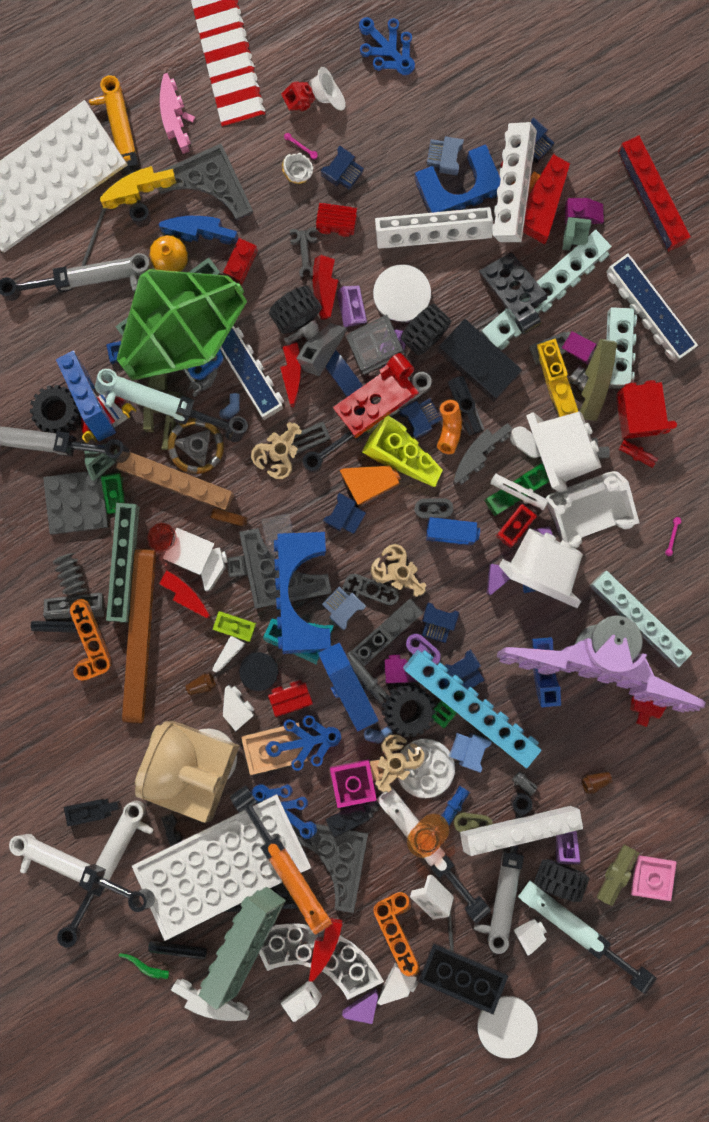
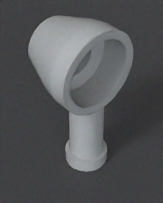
M316 321L310 322L292 335L285 337L284 340L287 345H291L302 337L309 341L319 333Z

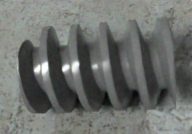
M76 553L60 556L53 561L54 565H59L55 568V571L62 572L57 576L59 580H64L60 583V586L66 587L62 594L68 596L88 590L87 588H81L85 581H79L83 573H76L81 568L80 566H74V563L79 561L72 558Z

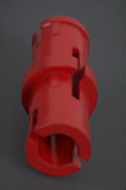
M626 439L622 441V445L618 449L633 457V460H639L650 468H653L656 464L655 462L658 461V457L644 451L643 447H637L626 441Z

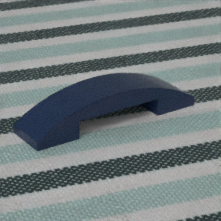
M335 350L325 369L333 377L345 396L348 397L363 385L342 356ZM359 408L356 412L358 415H362L365 409Z

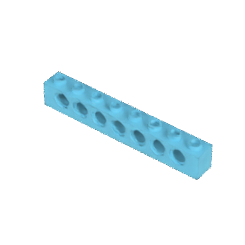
M417 649L403 669L525 768H528L542 751L537 746L539 742L531 735L527 738L522 734L524 730L516 723L512 726L507 722L509 718L501 711L496 713L493 710L494 706L486 699L481 701L477 697L479 693L473 688H465L462 685L464 681L458 676H450L447 673L449 669L440 662L438 665L432 661L434 657L427 651L421 652ZM426 666L433 667L430 675L423 674V669ZM441 679H448V684L445 687L438 686V682ZM456 691H463V696L456 700L453 697ZM472 703H477V710L474 712L469 711V706ZM488 715H492L493 721L489 724H485V717ZM502 728H508V733L506 735H499V731ZM517 740H523L521 747H514Z

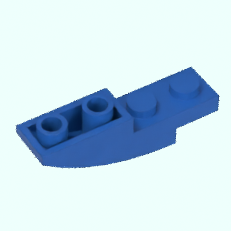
M181 216L159 222V228L163 235H175L187 242H192V240L198 242L200 235L208 240L213 238L219 239L221 243L231 245V243L236 244L238 240L237 231L223 228L221 220L214 217Z

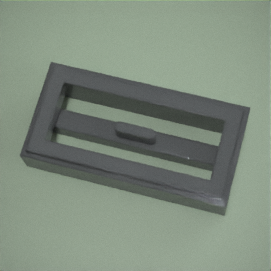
M324 422L302 430L301 434H295L294 439L321 427L323 429L297 442L293 440L292 445L295 447L324 434L326 436L298 448L296 455L331 440Z

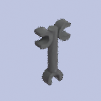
M310 227L307 231L291 229L289 230L290 235H297L296 239L290 240L291 245L300 243L302 267L299 271L300 278L303 279L305 271H309L311 278H313V268L310 267L308 242H317L316 237L311 238L309 236L311 233H316V228Z

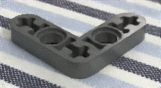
M358 574L347 576L342 587L343 591L345 588L349 590L351 586L348 582L349 579L353 580L356 577L359 586L355 585L353 591L357 592L355 595L357 598L360 594L386 605H394L399 599L396 589ZM369 584L377 586L378 591L375 595L367 593L366 588ZM381 587L385 588V590L383 591L384 593L389 594L390 591L394 592L393 596H395L396 599H392L390 602H388L387 597L383 595L381 596V599L377 598L380 594ZM332 621L334 626L339 627L335 622Z

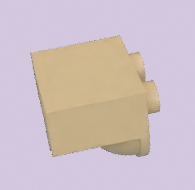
M165 721L161 726L157 725L151 735L149 747L135 779V795L138 798L204 823L212 821L240 745L176 721Z

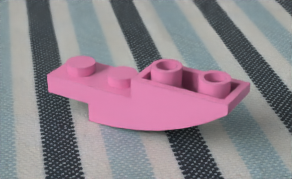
M165 73L160 90L162 121L168 139L176 137L182 154L190 152L188 145L191 143L187 133L183 134L181 130L184 127L180 117L183 115L181 108L184 107L181 96H176L175 90L178 89L174 78L170 79L168 73Z

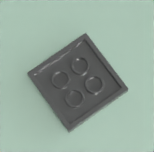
M88 471L43 477L50 535L109 528L101 475L96 480H91Z

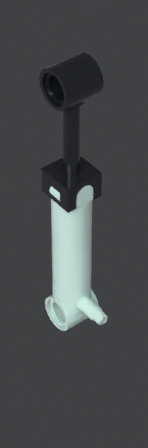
M102 369L97 375L95 388L99 394L108 395L105 403L107 408L112 406L117 396L173 416V421L186 425L190 416L225 429V436L231 442L242 440L248 428L247 421L242 417L235 416L226 422L192 409L195 400L185 396H181V399L119 377L111 369Z
M529 881L518 897L577 941L600 960L602 955H605L631 975L630 983L646 995L658 979L643 966L636 970L608 948L611 945L608 939L588 926L542 889L538 888L532 881Z

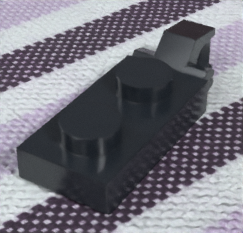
M102 798L65 806L64 812L67 827L106 819L112 816L111 811L121 809L120 801L109 803L108 798Z
M377 800L368 804H356L325 819L333 837L336 838L369 822L374 817L372 813L380 810V805Z
M174 813L161 817L170 847L183 841L181 832L175 828L178 821Z

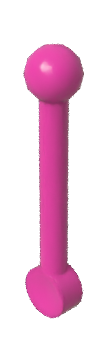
M290 133L284 135L285 140H290L310 155L311 159H317V152L307 149L292 138Z
M679 517L673 519L674 527L669 547L665 551L667 556H672L673 554L672 547L677 527L681 523Z

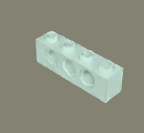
M611 307L607 312L606 340L615 341L617 345L625 347V352H619L616 348L615 363L609 388L621 389L625 387V384L634 382V372H631L632 365L635 363V353H632V347L636 343V334H633V327L637 323V315H634V309ZM623 326L626 329V333H620L617 327ZM616 364H622L624 366V371H618L616 369Z

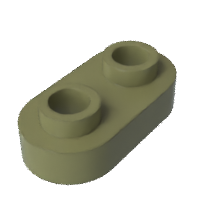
M467 812L458 813L453 820L454 827L459 832L479 828L481 821H485L486 826L492 825L493 822L486 815ZM464 818L467 820V823L465 825H460L459 822L461 819Z

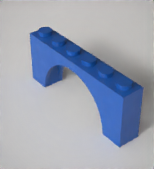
M325 532L277 534V540H274V552H278V559H274L275 571H279V578H275L276 590H280V597L276 598V607L281 610V617H277V629H281L282 637H278V649H282V654L321 652L331 647L330 629L312 626L297 615L289 600L288 586L292 575L301 564L314 557L325 556Z

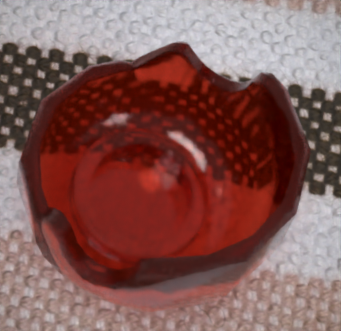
M167 523L155 524L149 529L147 536L149 546L157 552L169 551L175 546L177 541L175 529Z

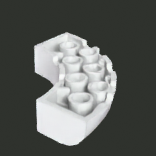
M307 924L274 925L259 952L267 971L293 964L305 965L311 968L315 937L324 938L325 929L315 935ZM340 935L336 948L322 972L330 976L344 992L346 998L350 999L383 983L384 980L377 968L361 949Z

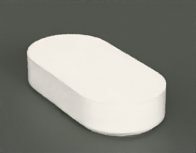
M516 427L511 431L510 441L514 446L531 458H539L541 456L535 438L530 431L524 427Z

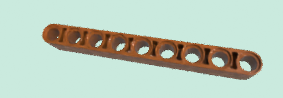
M135 549L122 711V721L124 723L143 724L156 550Z

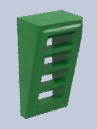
M456 691L454 695L460 699L463 693ZM441 700L434 709L436 710L435 714L439 712L447 719L443 721L436 715H432V718H434L438 725L445 728L457 712ZM444 706L451 712L450 715L445 713L440 708Z

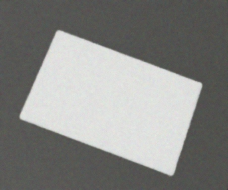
M176 528L163 559L200 575L214 543Z

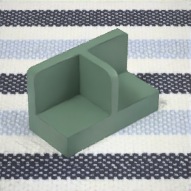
M568 217L562 250H570L572 244L586 245L588 243L591 220Z

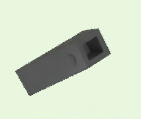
M330 323L307 341L296 358L303 371L320 376L346 333L347 328Z

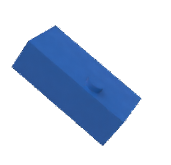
M340 642L319 652L321 661L334 685L331 687L335 698L340 697L357 732L378 722L379 720Z

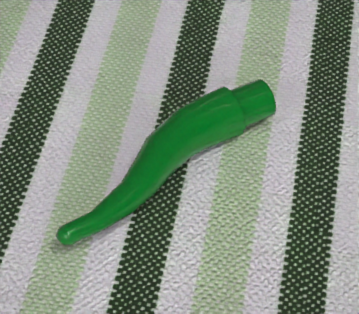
M123 953L119 954V957L130 960L142 973L151 978H169V971L149 967L134 956Z

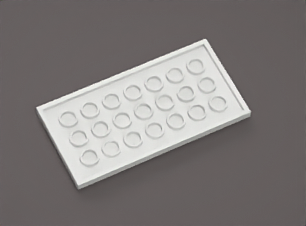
M85 100L0 160V250L2 252L8 251L128 165Z
M278 795L252 806L272 839L279 836L299 871L302 873L310 869V863ZM245 810L132 866L141 889H150L155 896V902L150 909L165 941L242 903L247 896H252L257 890L260 891L265 887L270 889L282 883L270 861L260 847L266 843Z

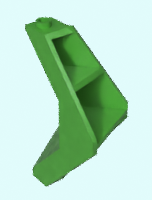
M149 269L139 277L118 351L117 361L132 381L205 365L216 356L247 303L243 296V288L229 276Z

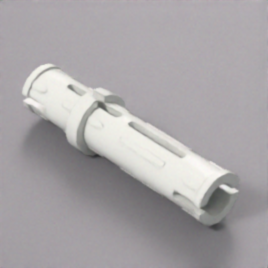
M495 473L491 480V485L522 499L525 504L530 503L544 510L548 502L547 498L545 499L534 493L532 489H526ZM503 483L506 484V485H508V486H510V487H512V488H514V489H516L517 491H515V490H513V489H511V488H509V487L503 485ZM521 493H524V494H526V495H528V496H530V497H532V498H534V499H536V500H533V499H531V498H529V497H527V496H525V495H523V494H521Z

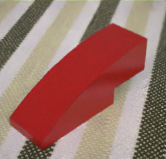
M320 255L314 259L313 292L322 306L319 312L320 319L326 320L331 317L338 280L331 278L335 259Z
M298 343L283 346L287 365L280 367L291 408L295 407L301 385V365L296 359L299 355Z
M166 570L159 584L176 593L173 601L209 619L211 615L198 594L183 580Z
M330 918L332 924L325 928L324 938L315 937L309 975L310 982H313L322 972L336 948L342 927V920Z

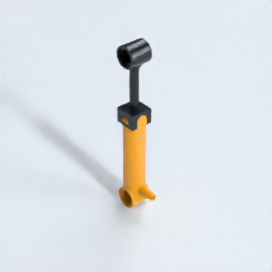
M108 75L100 83L103 96L90 99L89 104L91 106L106 105L114 145L128 164L120 171L122 175L127 174L128 176L140 170V165L134 147L122 88L115 76ZM115 86L114 90L108 91L109 87ZM141 199L137 200L130 207L129 214L136 226L145 227L150 223L151 215L147 206L141 203ZM139 212L145 213L142 218H136V215Z

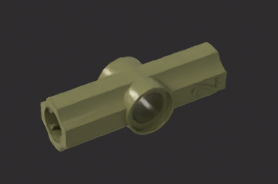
M623 844L617 858L606 871V879L596 896L598 899L613 906L621 888H624L630 879V871L639 852Z

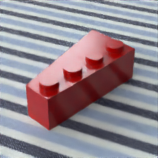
M555 154L551 157L528 195L523 233L544 245L550 233L570 163Z

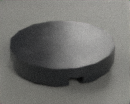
M262 652L252 653L245 657L239 669L240 679L243 684L255 691H263L272 687L279 673L275 660Z

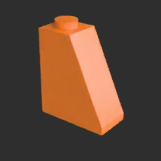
M391 466L344 468L340 470V474L358 507L399 485L398 480L401 479L397 470H392Z

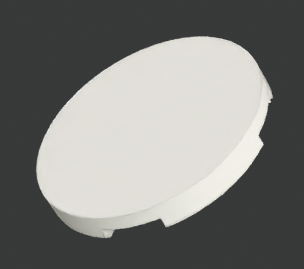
M395 265L383 271L377 278L373 291L374 302L378 311L383 316L388 315L390 320L410 322L422 310L428 307L431 298L430 284L426 276L417 268L409 265Z
M432 739L412 741L411 743L422 748L425 760L421 767L415 770H404L410 771V774H408L405 780L398 778L401 786L408 793L419 798H431L442 794L452 783L455 774L454 760L452 757H449V750L440 742ZM411 743L406 745L400 752L406 757L407 762L409 761L407 750L410 749L413 754L415 753L413 748L410 747Z
M501 996L494 1015L481 1010L477 1029L482 1044L490 1053L501 1058H515L524 1054L532 1047L537 1036L538 1025L534 1012L523 1000L514 996Z

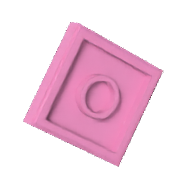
M638 855L634 866L631 895L671 901L676 861Z

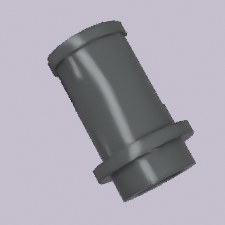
M518 772L512 779L514 785H518L529 796L533 795L538 787L525 777V773Z

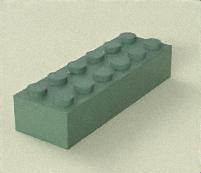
M268 887L260 891L257 890L252 896H247L242 901V909L232 921L234 925L224 937L226 941L216 953L218 957L208 969L210 973L200 985L202 989L198 996L216 1010L238 995L286 901Z

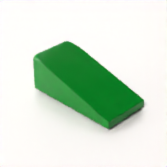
M122 472L101 475L107 514L116 513V509H114L116 508V503L125 504Z

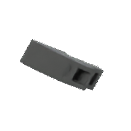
M508 423L493 435L487 429L472 443L457 468L453 480L454 485L458 483L464 484L470 479V473L473 471L477 473L485 467L484 462L487 458L483 453L488 455L496 448L494 445L497 442L503 443L511 436L509 433L512 428Z
M410 598L351 652L365 666L421 616L423 611Z

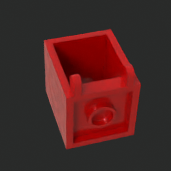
M656 380L645 381L643 385H636L635 382L627 383L616 394L622 440L668 434L671 429L677 427L675 421L667 420L662 382L656 383Z

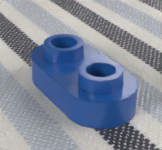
M219 349L217 352V359L215 361L210 360L205 365L188 368L190 376L193 379L201 380L219 367L223 362L221 350ZM196 368H202L201 373H196Z

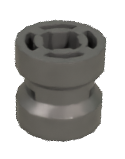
M580 365L568 379L572 384L578 385V389L582 392L589 378L585 375V368Z

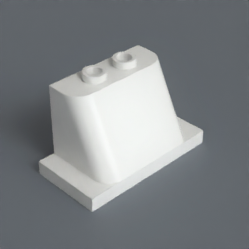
M534 412L526 415L553 489L560 493L569 491L566 481L602 467L596 453L599 452L596 441H592L590 436L592 429L589 423H585L581 412L543 421Z
M529 528L512 562L510 563L502 559L499 567L510 579L578 608L581 601L571 591L583 554L572 548L573 545L567 541H556V537L547 532L543 535Z

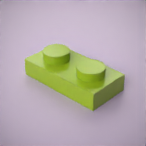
M219 611L213 630L250 642L256 623Z

